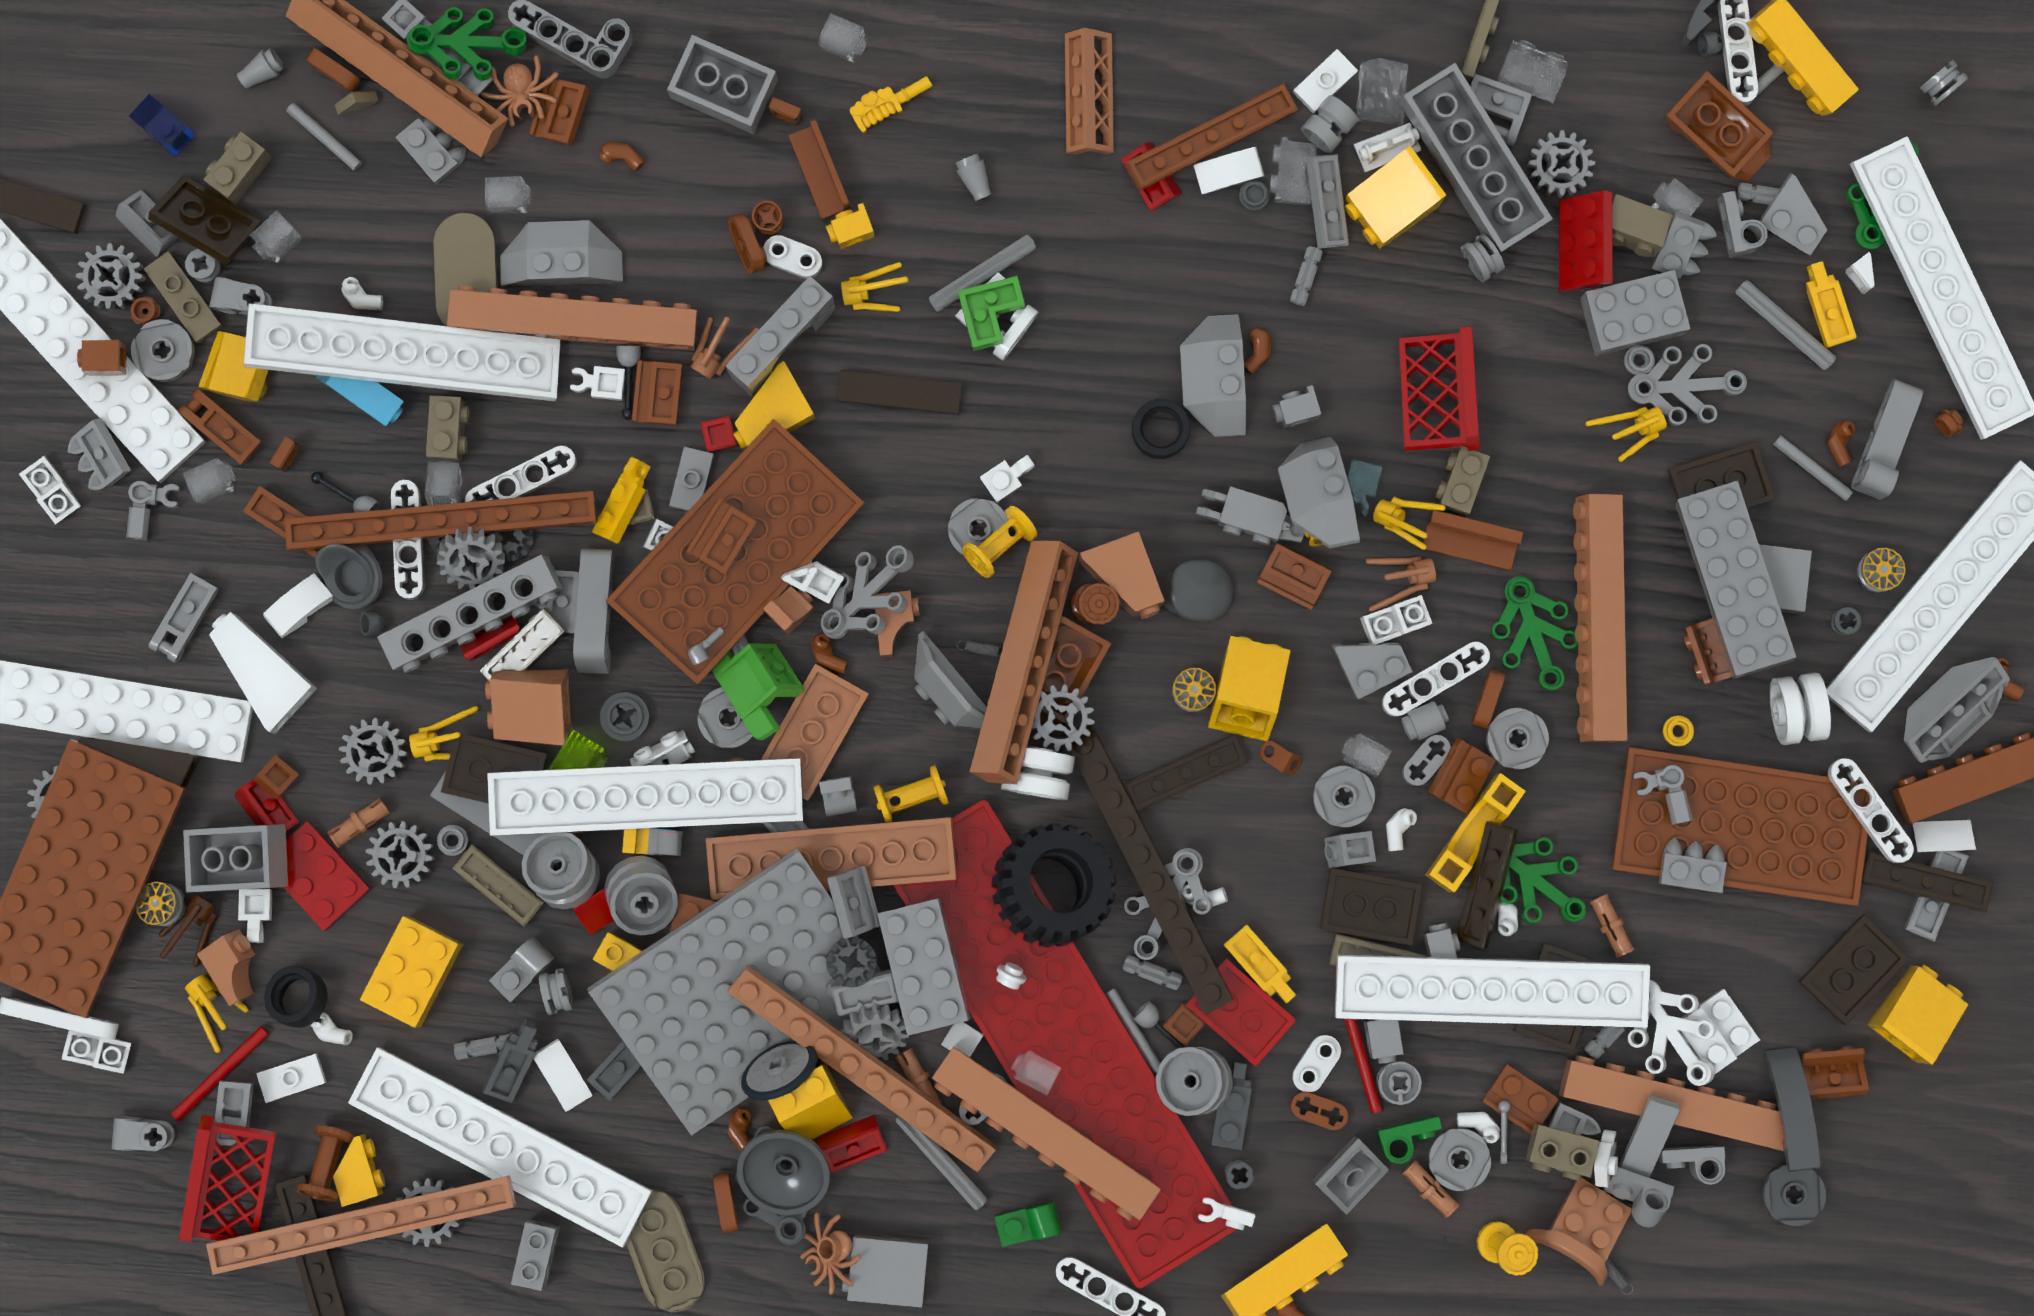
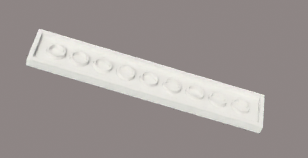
M1908 136L1850 163L1980 439L1992 436L2033 416L2034 401Z
M0 219V310L95 414L103 420L106 426L158 482L162 483L202 447L206 441L156 386L134 365L127 355L126 375L89 376L82 372V368H79L77 363L78 349H82V340L112 339L7 224Z
M249 303L243 367L555 401L557 399L560 339Z
M2021 460L2016 462L1826 687L1828 698L1869 733L1874 731L2034 541L2033 470Z
M0 660V723L244 762L253 712L249 701Z
M800 758L487 773L490 836L803 821Z
M1337 954L1335 1018L1648 1027L1650 965L1642 963Z
M380 1047L376 1048L348 1102L352 1106L491 1179L510 1175L514 1191L620 1247L625 1246L653 1190Z

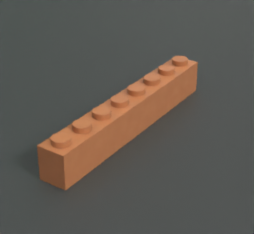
M291 0L286 13L287 18L318 39L323 45L343 57L348 63L368 75L373 81L386 88L395 97L415 109L420 115L440 127L445 133L465 145L470 151L482 157L498 144L509 118L455 79H447L441 69L420 54L412 52L405 43L345 0Z
M458 286V290H450L448 327L565 341L695 351L698 314L697 310L691 309L692 306L689 304L674 303L673 308L661 307L660 302L643 301L642 305L630 304V300L613 298L612 303L599 302L600 298L595 296H581V300L569 299V295L552 293L550 298L538 297V293L533 291H520L519 295L507 294V290L490 288L489 293L476 292L477 288L472 286Z
M1586 494L1576 497V502L1573 506V516L1576 520V533L1573 544L1577 551V564L1574 568V577L1577 581L1575 609L1578 612V625L1575 630V638L1578 642L1576 670L1579 673V687L1577 688L1576 699L1579 703L1580 717L1577 721V731L1580 735V742L1627 741L1623 495Z
M1031 541L970 768V773L988 783L1017 784L1078 555V552L1061 541Z
M954 1046L932 1077L936 1081L934 1087L948 1097L954 1093L963 1099L960 1105L974 1115L979 1110L988 1116L986 1123L999 1132H1002L1004 1128L1014 1134L1011 1139L1025 1150L1031 1146L1039 1151L1040 1154L1037 1158L1053 1168L1055 1164H1058L1066 1171L1063 1175L1078 1186L1083 1181L1092 1188L1089 1192L1092 1196L1103 1203L1109 1199L1118 1205L1115 1211L1129 1221L1133 1217L1141 1220L1161 1190L1155 1183Z
M1576 1055L1575 1061L1566 1060L1558 1096L1640 1116L1649 1095H1653L1680 1105V1111L1674 1122L1675 1125L1784 1151L1782 1144L1784 1135L1779 1111L1775 1110L1777 1104L1758 1100L1757 1106L1745 1103V1096L1727 1093V1098L1715 1096L1716 1089L1704 1086H1697L1696 1091L1684 1088L1686 1083L1684 1081L1667 1078L1666 1083L1654 1081L1655 1074L1637 1070L1636 1076L1624 1073L1625 1067L1607 1063L1606 1068L1594 1066V1059Z

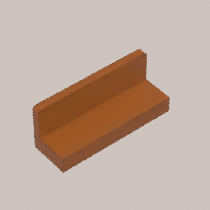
M816 120L810 121L811 127L790 134L788 137L821 219L825 221L835 217L840 212L851 209Z
M1433 510L1429 515L1425 531L1427 538L1423 540V543L1427 546L1425 550L1504 570H1511L1517 546L1522 541L1523 532Z

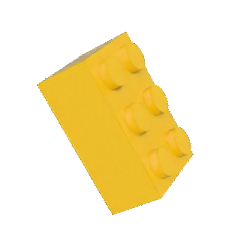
M402 916L360 1000L414 1028L422 1027L464 944L410 916Z

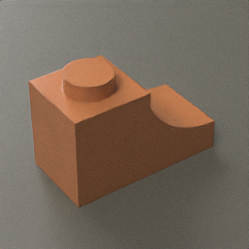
M790 586L779 597L771 600L763 610L789 636L814 611V608L810 605L814 599L806 591L803 592L800 589L796 591Z
M910 590L897 592L907 599V607L903 612L895 613L890 609H875V613L882 617L886 623L883 632L878 634L881 658L893 657L894 643L898 634L908 624H914V616H920L918 597L912 598ZM891 593L875 594L874 596H887ZM899 599L895 601L894 607L898 605Z
M240 929L221 936L197 954L229 1007L255 994L248 975L249 963L251 958L255 956V953L251 948L249 940L242 934Z

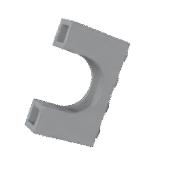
M809 276L725 365L730 377L753 398L771 375L774 364L788 346L809 327L816 332L836 310L833 296Z

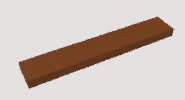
M1283 83L1127 161L1125 167L1138 191H1141L1295 114L1298 108Z

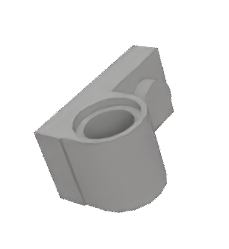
M1735 191L1723 193L1717 199L1729 258L1755 252L1767 239L1765 225L1758 220L1741 221L1740 217H1743L1741 200L1736 198ZM1745 230L1752 231L1755 234L1756 243H1749L1745 240Z
M852 776L819 782L827 817L857 812Z
M531 937L510 957L511 959L489 981L512 1003L539 976V973H543L556 958L536 937Z
M1720 1145L1663 1148L1657 1160L1658 1162L1666 1163L1667 1168H1684L1685 1162H1689L1691 1175L1694 1179L1705 1184H1716L1725 1175L1724 1146ZM1710 1160L1714 1165V1171L1710 1176L1704 1177L1701 1174V1165L1705 1161Z
M1620 1167L1617 1168L1616 1176L1611 1175L1608 1188H1603L1604 1192L1610 1193L1619 1199L1632 1201V1216L1639 1225L1648 1228L1657 1225L1666 1213L1674 1190V1186Z

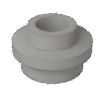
M1633 346L1624 355V366L1633 375L1647 374L1654 367V354L1646 346ZM1635 356L1643 358L1644 364L1642 366H1637L1634 363Z
M448 825L440 830L437 836V845L444 854L456 856L467 848L468 835L462 827ZM453 834L458 837V844L456 846H450L448 843L449 836Z

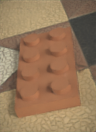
M817 664L813 666L803 684L804 690L799 697L795 698L780 725V730L774 735L761 759L800 758L802 798L808 802L869 696V693Z

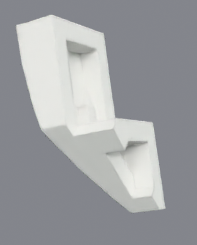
M816 561L784 573L781 579L829 604L844 577Z

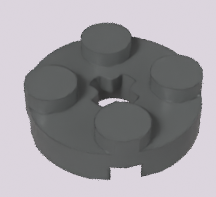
M1787 1163L1767 1173L1762 1185L1761 1196L1763 1205L1770 1217L1788 1226H1803L1813 1221V1218L1824 1208L1826 1189L1824 1182L1817 1176L1815 1171L1788 1172ZM1795 1185V1189L1801 1191L1802 1195L1796 1198V1203H1791L1790 1198L1786 1197V1192L1790 1191V1187Z

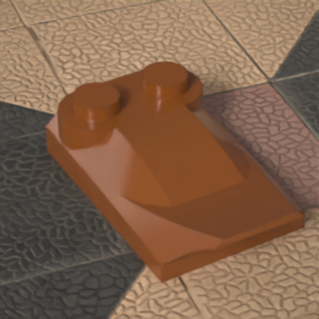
M1708 71L1699 77L1664 116L1671 130L1687 138L1732 179H1741L1748 182L1771 157L1770 140L1774 132Z
M1061 616L1042 691L1049 695L1051 694L1050 687L1052 685L1055 686L1057 692H1061L1063 685H1067L1068 693H1072L1076 688L1079 689L1077 697L1081 699L1112 643ZM1066 697L1053 698L1061 706H1068L1073 702V700ZM1052 705L1051 708L1056 716L1053 723L1055 725L1060 723L1066 725L1068 723L1066 718L1069 716V713L1067 711L1061 713ZM1045 706L1040 714L1041 726L1048 721L1049 711Z

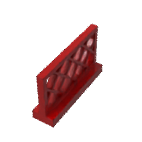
M1472 327L1460 328V333L1399 338L1405 451L1467 446L1468 451L1480 450ZM1455 343V351L1447 359L1436 352L1442 344ZM1419 346L1426 352L1415 362L1406 355V347ZM1430 356L1442 363L1432 374L1421 366ZM1455 359H1456V366L1452 364V362H1453ZM1446 368L1450 369L1457 376L1449 386L1437 378ZM1416 370L1427 378L1418 388H1415L1408 382V378ZM1432 382L1443 390L1434 401L1422 393ZM1408 390H1409L1410 392H1412V394H1411L1409 397H1408ZM1448 395L1458 402V405L1450 414L1439 406ZM1417 397L1429 405L1419 416L1409 409V406ZM1433 410L1445 418L1436 428H1433L1424 421ZM1451 422L1460 429V437L1446 438L1440 432ZM1418 425H1421L1430 432L1424 440L1411 441L1410 433Z
M201 1116L197 1129L179 1240L191 1242L192 1237L220 1241L242 1236L244 1234H238L232 1226L243 1219L251 1226L252 1233L259 1232L276 1132L214 1122L213 1116ZM217 1134H229L236 1143L224 1150L216 1140ZM253 1139L268 1141L267 1148L255 1155L247 1143ZM241 1147L250 1159L237 1166L229 1154ZM215 1150L218 1152L216 1156H214ZM265 1157L263 1164L260 1160ZM223 1159L231 1168V1171L219 1178L212 1169V1165ZM255 1164L262 1173V1176L250 1182L242 1171ZM236 1175L245 1187L233 1194L224 1182ZM260 1185L259 1192H258L255 1187H257V1186ZM218 1186L227 1198L214 1205L208 1198L207 1193ZM250 1192L257 1200V1204L246 1210L237 1199ZM232 1203L240 1214L227 1221L219 1210ZM212 1214L222 1224V1226L215 1230L201 1228L202 1220Z

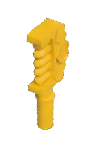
M926 76L910 86L902 88L896 94L893 93L890 87L879 89L877 93L870 91L861 97V102L857 101L855 106L850 108V114L861 133L864 134L867 132L866 128H870L871 124L876 125L877 121H882L884 117L888 118L890 114H895L896 111L898 114L902 113V103L910 101L913 97L933 86Z

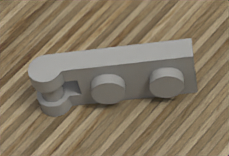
M190 573L152 637L148 648L156 653L159 651L167 655V659L177 663L184 654L185 647L217 595L219 588ZM169 633L177 636L174 644L166 641Z

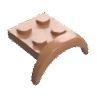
M1581 1177V1181L1575 1180L1550 1229H1529L1525 1235L1529 1236L1534 1242L1555 1249L1573 1259L1595 1277L1598 1285L1603 1286L1608 1277L1605 1262L1632 1209Z

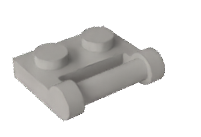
M1475 74L1470 87L1486 113L1512 122L1510 129L1495 125L1506 145L1513 147L1532 94Z

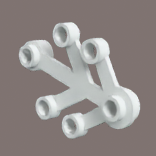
M1650 980L1648 1020L1651 1013L1657 1025L1652 1055L1645 1062L1646 1069L1652 1074L1662 1073L1666 1069L1665 1053L1669 1039L1688 1067V1080L1697 1086L1710 1083L1714 1078L1713 1066L1708 1061L1698 1060L1679 1030L1697 1034L1701 1039H1710L1716 1034V1025L1710 1020L1699 1022L1668 1015L1661 1004L1676 1006L1684 1013H1692L1699 1006L1697 997L1692 994L1677 995L1662 992L1660 986L1655 981ZM1686 998H1690L1693 1002L1691 1009L1684 1007L1683 1002ZM1703 1024L1709 1025L1711 1029L1710 1034L1707 1036L1701 1031ZM1634 1027V1030L1628 1035V1042L1631 1046L1640 1048L1647 1045L1649 1041V1035L1646 1032L1647 1027ZM1637 1032L1643 1036L1641 1044L1636 1043L1634 1040V1035ZM1654 1058L1660 1061L1661 1065L1658 1070L1652 1067V1060ZM1697 1067L1703 1071L1701 1079H1697L1694 1075V1070Z

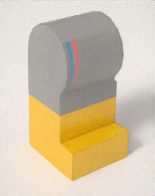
M657 828L624 829L622 853L681 856L683 831Z

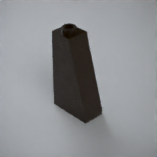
M82 737L78 740L80 743L186 788L201 760L200 757L187 753Z

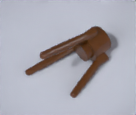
M195 894L192 900L188 899L185 903L186 909L182 918L186 917V919L161 952L160 958H166L191 922L201 926L204 921L206 923L193 960V966L197 967L200 962L197 954L205 948L211 927L218 916L213 913L216 905ZM177 920L171 926L164 927L159 932V936L164 937L180 920Z

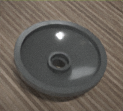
M771 1130L755 1136L745 1145L737 1163V1178L744 1194L758 1207L775 1214L795 1215L812 1209L823 1199L830 1183V1165L822 1149L810 1138L794 1131ZM783 1160H789L792 1163L787 1164Z

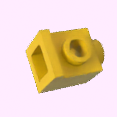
M863 203L857 205V212L853 213L852 210H846L835 215L836 219L826 226L831 243L838 242L840 250L875 237Z

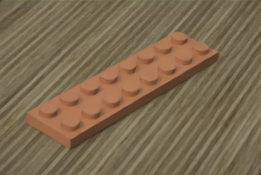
M952 817L706 838L711 900L723 898L796 848L799 849L826 890H830L827 878L860 866H865L871 887L958 879Z

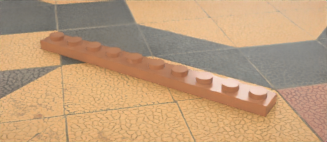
M746 965L729 986L727 992L801 1046H812L819 1059L976 1172L981 1169L996 1151L997 1145L749 965Z
M508 1175L206 1244L212 1275L509 1209L516 1207L511 1178Z

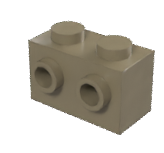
M242 132L237 137L233 136L228 140L224 147V154L218 161L214 160L208 166L205 172L207 176L203 179L211 188L235 205L273 158L263 147Z
M1615 194L1612 198V245L1632 249L1639 256L1655 257L1663 248L1673 215Z
M430 395L426 457L432 462L462 463L463 454L466 455L468 440L467 436H464L465 424L469 423L470 410L461 397Z
M1460 447L1456 453L1451 452L1445 469L1450 470L1446 482L1441 480L1435 498L1439 499L1438 504L1445 505L1446 509L1444 511L1464 518L1470 514L1490 456L1477 451H1468L1466 447Z
M1534 1123L1525 1160L1533 1162L1532 1169L1550 1173L1551 1168L1563 1170V1177L1581 1181L1582 1176L1591 1178L1600 1141Z

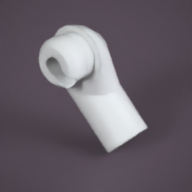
M348 277L344 279L342 293L353 308L382 311V295H367L356 278Z
M1400 809L1387 821L1388 851L1404 850L1402 834L1417 821V815L1412 809Z
M1186 884L1183 887L1182 895L1184 901L1192 905L1194 897L1189 885ZM1223 887L1209 892L1203 889L1205 895L1211 899L1213 906L1228 902V897ZM1201 899L1198 901L1197 907L1200 910L1207 909L1208 903L1206 900Z
M1499 903L1498 930L1503 936H1511L1518 929L1517 907L1514 904L1503 905Z
M324 1012L320 1018L310 1025L317 1037L322 1041L349 1045L351 1043L352 1032L337 1028L329 1015Z
M1486 1112L1457 1113L1458 1128L1474 1127L1487 1143H1495L1499 1139L1500 1128Z

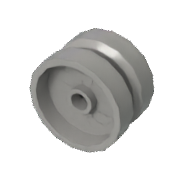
M554 832L541 835L526 849L522 860V875L527 885L542 901L553 908L564 910L578 907L588 901L596 891L600 880V868L596 858L586 848L584 843L572 833Z
M642 855L628 857L617 863L608 873L604 885L606 901L611 916L617 926L624 931L640 936L654 934L665 928L674 918L678 907L677 892L669 872L662 863L654 858Z
M1206 1047L1178 1048L1167 1054L1160 1063L1156 1075L1157 1093L1163 1104L1171 1111L1184 1116L1210 1114L1221 1108L1230 1097L1233 1086L1232 1071L1226 1059L1217 1051ZM1192 1077L1196 1078V1084L1192 1083Z

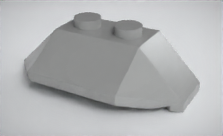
M590 220L528 222L500 255L501 287L624 283L623 252Z
M1239 315L1207 316L1180 345L1183 407L1214 437L1245 436L1246 393L1243 342Z
M1331 436L1300 443L1278 467L1292 523L1310 536L1322 541V544L1329 549L1359 543L1360 537L1353 497L1338 445Z
M922 631L918 634L914 675L918 685L914 689L925 702L929 699L934 702L938 707L934 713L944 725L950 722L956 728L980 730L987 707L926 633Z
M1990 657L1950 668L1908 708L1904 742L1917 761L1922 763L1927 762V760H1937L1951 756L1994 715L2002 698L2003 689L2010 680L1997 658Z

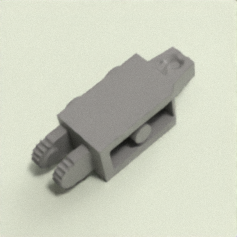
M1231 486L1227 495L1203 489L1201 496L1210 501L1223 503L1224 506L1221 513L1206 507H1198L1196 514L1217 521L1218 525L1223 527V532L1239 537L1242 532L1253 536L1252 541L1267 546L1270 545V542L1276 543L1278 540L1301 543L1305 531L1292 523L1291 517L1286 515L1287 509L1284 503Z

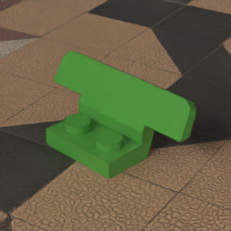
M749 643L735 656L730 649L711 669L747 729L757 740H764L780 730V727L767 708L774 698L799 697L804 690L801 682L776 644Z

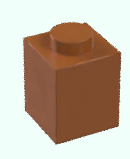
M82 340V349H78L77 352L78 366L82 368V372L89 376L126 375L127 345L120 340Z

